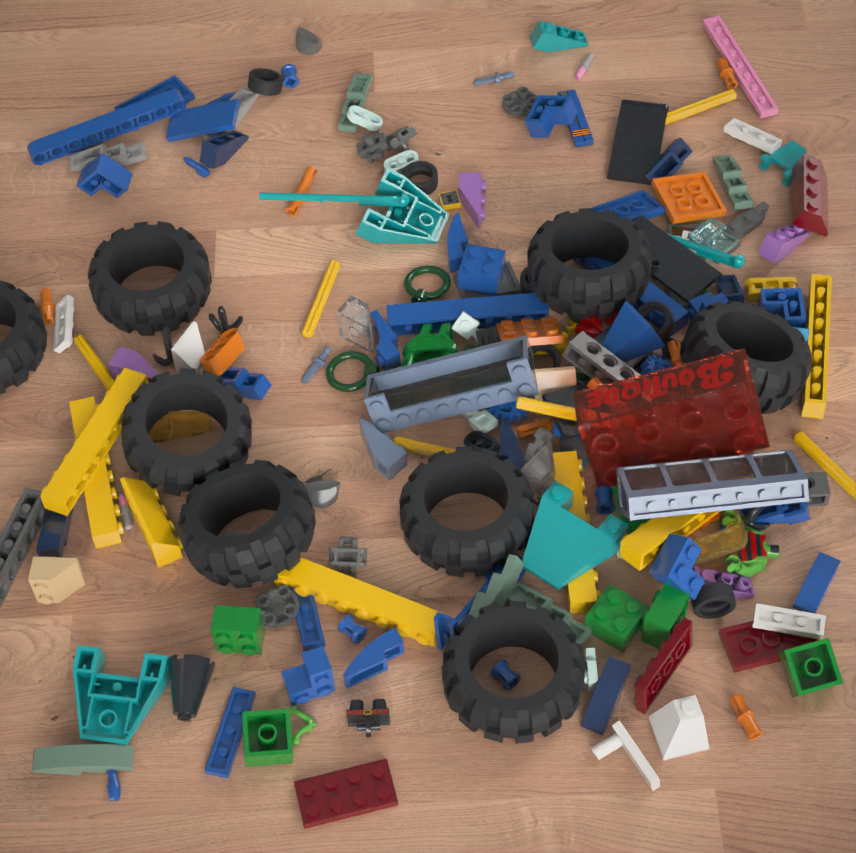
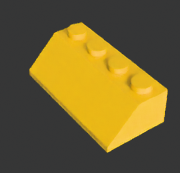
M121 478L120 481L127 503L157 567H162L183 558L180 550L183 548L179 536L175 537L173 534L176 531L171 519L167 521L165 518L168 514L163 503L159 505L157 501L160 500L156 488L151 489L144 480Z

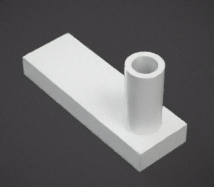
M620 721L612 725L613 735L591 748L596 758L600 760L622 746L651 790L654 791L661 786L659 777Z

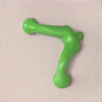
M293 705L290 712L298 715L306 722V725L300 728L292 738V744L298 745L301 741L299 737L305 732H311L313 727H317V722H313L312 716L299 711V707Z

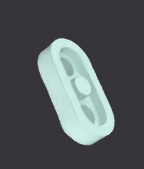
M353 105L347 112L350 122L365 127L370 131H379L383 124V120L379 115L359 106Z
M407 150L384 161V172L389 168L402 174L403 169L408 164L419 161V156L415 151Z

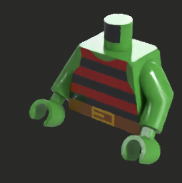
M734 510L723 512V515L726 517L722 519V524L726 526L730 524L727 535L728 558L725 560V563L729 565L727 567L729 573L740 574L750 578L765 570L767 558H779V545H766L764 532L757 531L744 524L737 518Z

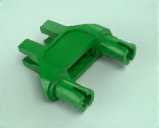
M442 323L438 334L431 332V324H423L420 334L405 345L402 352L404 359L400 367L459 352V349L452 340L453 332H449L451 328L450 323Z

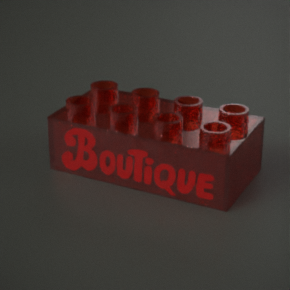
M745 348L573 392L577 426L598 487L618 486L617 467L750 454L756 450L770 447Z

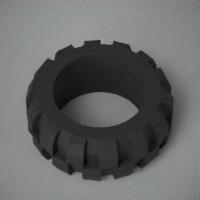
M593 208L579 209V212L575 213L566 211L557 214L553 221L547 220L543 223L530 241L527 251L528 281L542 303L547 302L551 310L561 315L566 312L571 314L572 318L584 320L587 319V316H597L598 319L612 317L615 311L621 310L626 301L633 306L636 300L641 298L649 285L652 263L651 246L643 231L639 230L635 222L627 217L624 219L620 218L616 212L605 209L603 212L593 211ZM580 257H597L614 263V265L597 270H583L564 263Z
M147 221L134 223L133 228L125 230L122 227L113 232L109 241L103 240L96 249L94 258L91 259L87 275L93 302L96 304L97 311L102 317L122 331L131 334L135 330L141 336H155V332L162 331L163 326H167L171 332L179 329L180 323L184 321L189 323L200 311L199 307H204L211 292L210 285L212 282L208 256L202 244L182 227L176 230L171 223L158 221L157 225H149ZM166 266L180 271L172 281L156 289L138 291L121 286L128 276L146 267Z
M0 281V324L10 326L13 329L0 343V394L6 393L5 388L12 385L18 387L28 380V372L30 370H37L47 346V331L40 309L35 305L34 299L22 289H16L11 283Z
M728 301L726 304L716 302L697 313L688 326L680 348L683 370L688 368L694 371V387L702 394L707 393L713 397V401L725 407L729 405L737 408V411L752 414L754 411H759L761 414L774 413L795 401L811 372L812 359L810 347L808 344H805V337L797 328H792L788 325L789 321L778 314L773 315L767 312L765 308L754 304L752 306L743 305L742 302ZM725 356L734 359L730 367L723 368L722 364H720L718 368L719 382L725 380L720 377L722 373L732 372L733 377L728 383L711 389L701 386L700 383L704 378L697 376V369L705 363L712 364L718 358ZM706 370V375H711L712 370Z
M180 368V373L173 375L166 371L154 376L151 385L143 383L131 395L132 402H129L124 407L121 417V442L124 449V457L130 469L138 472L139 479L144 480L151 488H156L160 485L163 487V493L180 497L181 492H190L196 484H203L205 476L217 469L219 472L230 468L229 464L245 461L246 463L252 440V419L248 406L242 403L243 396L230 383L223 386L220 376L206 371L205 375L196 374L195 368ZM180 410L203 412L214 418L225 432L221 440L214 447L203 453L191 456L175 455L162 450L151 440L149 433L162 417Z
M471 446L456 447V452L446 454L445 450L431 455L427 465L421 462L408 477L409 482H406L402 487L399 499L401 529L404 532V540L411 552L416 556L420 555V561L436 571L442 567L446 569V573L450 576L464 577V573L475 572L476 577L492 573L493 566L496 564L504 567L509 554L517 556V550L521 551L526 546L531 534V526L534 523L533 493L529 482L522 476V472L509 459L501 461L500 455L497 452L483 448L482 452L472 451ZM459 493L482 494L496 501L504 510L501 516L490 525L471 531L447 528L430 516V512L440 501Z
M255 460L254 464H246L245 461L229 464L230 468L220 472L217 469L205 476L203 484H196L187 494V504H182L179 515L178 536L189 562L198 573L205 576L208 580L225 587L228 583H231L236 588L252 587L254 582L262 581L263 584L278 579V573L285 569L290 571L300 562V553L307 552L312 542L316 518L309 494L304 483L297 478V475L280 464L275 467L270 461ZM256 510L276 511L274 516L265 525L249 534L237 537L218 536L229 522L242 514Z
M509 601V606L499 608L496 602L480 608L479 616L476 618L471 614L467 616L455 628L457 636L452 635L448 638L443 651V665L441 666L444 695L450 709L456 713L458 712L459 721L472 732L481 729L484 731V738L503 743L504 737L515 738L516 744L533 742L534 735L541 732L544 737H547L562 727V720L571 718L579 706L580 695L584 691L585 679L583 649L576 642V634L563 620L558 623L555 622V614L539 605L536 610L527 608L526 602ZM503 647H522L541 655L551 665L555 675L545 688L533 695L522 698H506L497 696L484 689L476 681L472 671L478 661L491 651Z

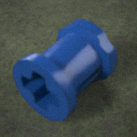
M286 64L281 68V74L284 77L283 85L288 88H294L299 83V79L296 76L297 69L292 64Z
M600 486L595 489L597 513L607 515L615 511V504L612 501V487Z
M350 614L346 615L337 627L338 631L349 636L354 644L360 643L368 631L367 627L361 626L354 621V617Z
M506 660L498 662L490 672L492 677H497L504 684L506 691L513 689L521 680V676L518 673H514L508 667Z

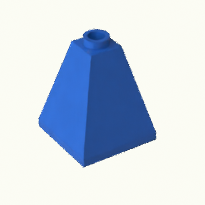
M626 301L602 346L620 360L626 362L663 348L665 344L652 326Z

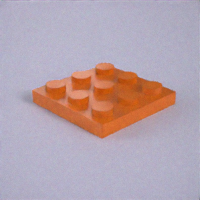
M705 171L652 179L651 185L672 224L726 215L727 210Z
M551 316L542 317L541 320L524 318L518 322L502 320L501 323H496L500 342L527 335L530 346L564 343L563 333L557 319H553Z

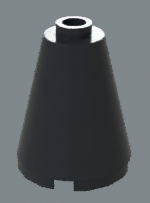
M178 654L172 655L169 659L173 715L177 716V719L180 721H191V718L197 716L215 669V662L213 661L210 664L209 658L198 655L184 654V659H177Z

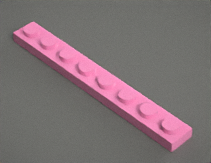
M715 16L703 19V27L721 56L727 59L730 68L734 70V77L759 117L764 118L778 114L777 105L721 17Z

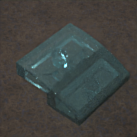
M711 217L689 233L687 237L689 241L728 254L733 253L741 245L740 239L725 232L726 225Z

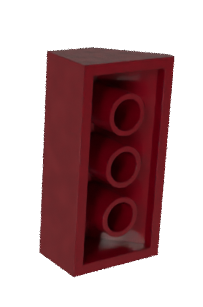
M803 154L792 167V224L827 237L828 178L820 159Z

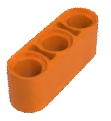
M232 328L225 331L200 358V363L205 373L208 371L221 376L244 351L246 346L238 329Z

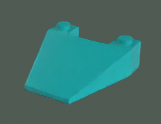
M387 168L375 194L401 196L402 192L409 196V204L405 207L390 206L385 216L368 208L355 235L372 243L437 244L450 214L404 175Z
M555 480L542 495L522 562L524 563L523 568L559 590L615 555L620 549L622 538L628 534L629 525L614 515L609 514L598 529L568 511L573 506V491Z
M77 645L73 663V677L80 739L128 745L169 685L168 656L145 653L140 678L104 674L105 653L97 647Z

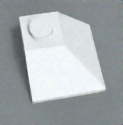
M193 321L171 349L177 374L180 373V368H195L196 374L205 375V371L200 363V358L205 352L197 322Z
M696 695L673 700L648 717L663 760L709 749L704 717Z

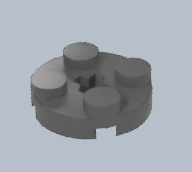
M540 427L534 434V437L537 439L534 443H529L524 458L525 466L533 470H537L541 462H546L550 453L547 450L548 446L555 437V433L543 427Z

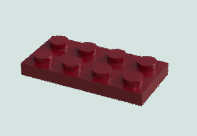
M753 621L719 629V636L734 673L780 662L778 652L820 640L753 628Z
M684 617L680 624H675L668 641L662 642L658 655L650 659L646 672L643 676L639 675L635 681L636 709L644 715L693 646L691 620Z
M387 758L294 781L304 829L398 806V799Z

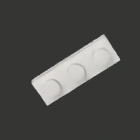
M736 118L724 126L723 132L766 153L772 154L782 143L781 139Z
M68 294L56 304L53 351L59 354L66 348H69L73 342L74 297Z
M756 603L753 628L822 640L826 616Z

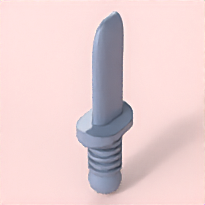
M495 72L494 76L474 80V85L492 82L499 84L500 80L512 79L515 74L514 72H505L503 74Z
M325 347L324 351L317 358L313 357L311 359L313 364L303 375L302 383L307 384L318 369L326 365L324 361L332 352L330 347Z

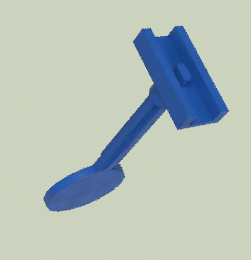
M517 554L519 559L522 561L523 558ZM496 564L493 566L492 573L484 574L483 576L487 582L480 588L479 592L486 593L493 572L502 574L504 567ZM524 568L522 569L517 581H520L524 577L526 573V570ZM476 594L455 619L440 612L436 614L434 625L437 649L442 650L446 646L448 638L452 635L457 636L455 628L469 615Z

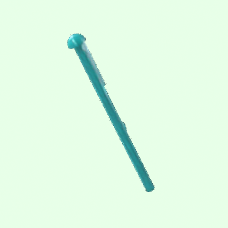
M260 192L259 195L260 200L318 201L321 203H325V201L357 202L359 206L405 207L410 201L409 196L402 192L401 196Z
M668 234L686 248L697 251L696 255L736 269L743 267L745 264V258L742 254L734 256Z

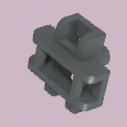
M405 126L388 135L386 140L388 144L387 151L393 150L399 145L403 151L410 150L406 141L417 135L416 130L413 127Z
M384 132L364 135L362 138L364 141L357 144V154L362 159L367 158L370 163H373L375 159L384 158L383 150L388 147L386 143L387 135Z
M341 536L339 547H329L328 564L338 565V572L342 574L356 575L357 566H366L367 548H358V537Z

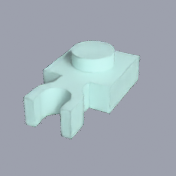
M462 311L451 327L467 340L472 335L476 342H478L476 331L484 330L478 329L477 327L480 322Z
M486 410L463 413V416L469 421V426L475 431H481L486 434L498 426V420Z
M586 648L584 684H587L588 692H594L598 683L595 648Z

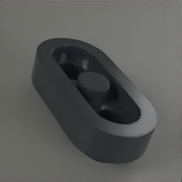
M473 431L464 438V445L471 446L472 451L482 452L483 448L498 453L500 449L496 438L481 431Z

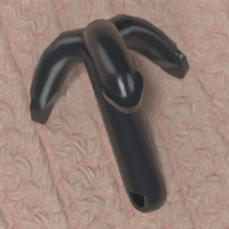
M223 306L218 307L220 322L214 314H209V320L221 332V335L229 329H238L243 321V316H239L229 326L226 310Z
M163 326L161 330L167 359H163L155 353L152 356L158 364L169 366L174 364L171 351L173 345L169 328Z
M765 506L753 507L746 516L743 513V509H736L737 518L747 524V526L757 531L765 530L770 526V523L757 524L754 522Z

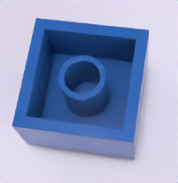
M467 244L458 270V289L497 295L506 267V250Z

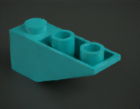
M539 21L529 36L532 47L545 52L588 46L584 32L569 29L565 26L554 25L550 22Z

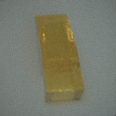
M169 411L167 416L162 417L150 429L148 435L154 443L197 436L212 430L211 417L199 411Z

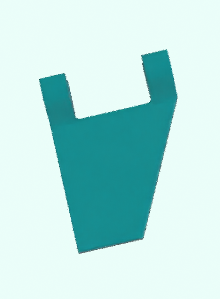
M792 140L772 154H763L760 157V160L763 162L758 167L765 171L773 162L785 170L783 173L785 178L781 180V183L788 187L792 183V167L803 154H806L807 149Z

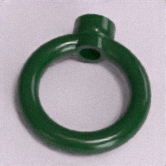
M430 265L420 266L411 270L404 279V288L412 296V303L438 299L448 292L451 285L450 276L446 271ZM431 273L440 276L443 280V285L440 289L427 293L424 289L415 290L412 287V280L418 275Z
M347 351L338 354L329 362L326 368V379L338 391L353 392L365 387L367 375L378 373L380 369L379 365L373 364L371 359L364 353ZM357 359L363 362L365 365L364 376L359 381L352 384H343L335 379L334 370L342 361Z

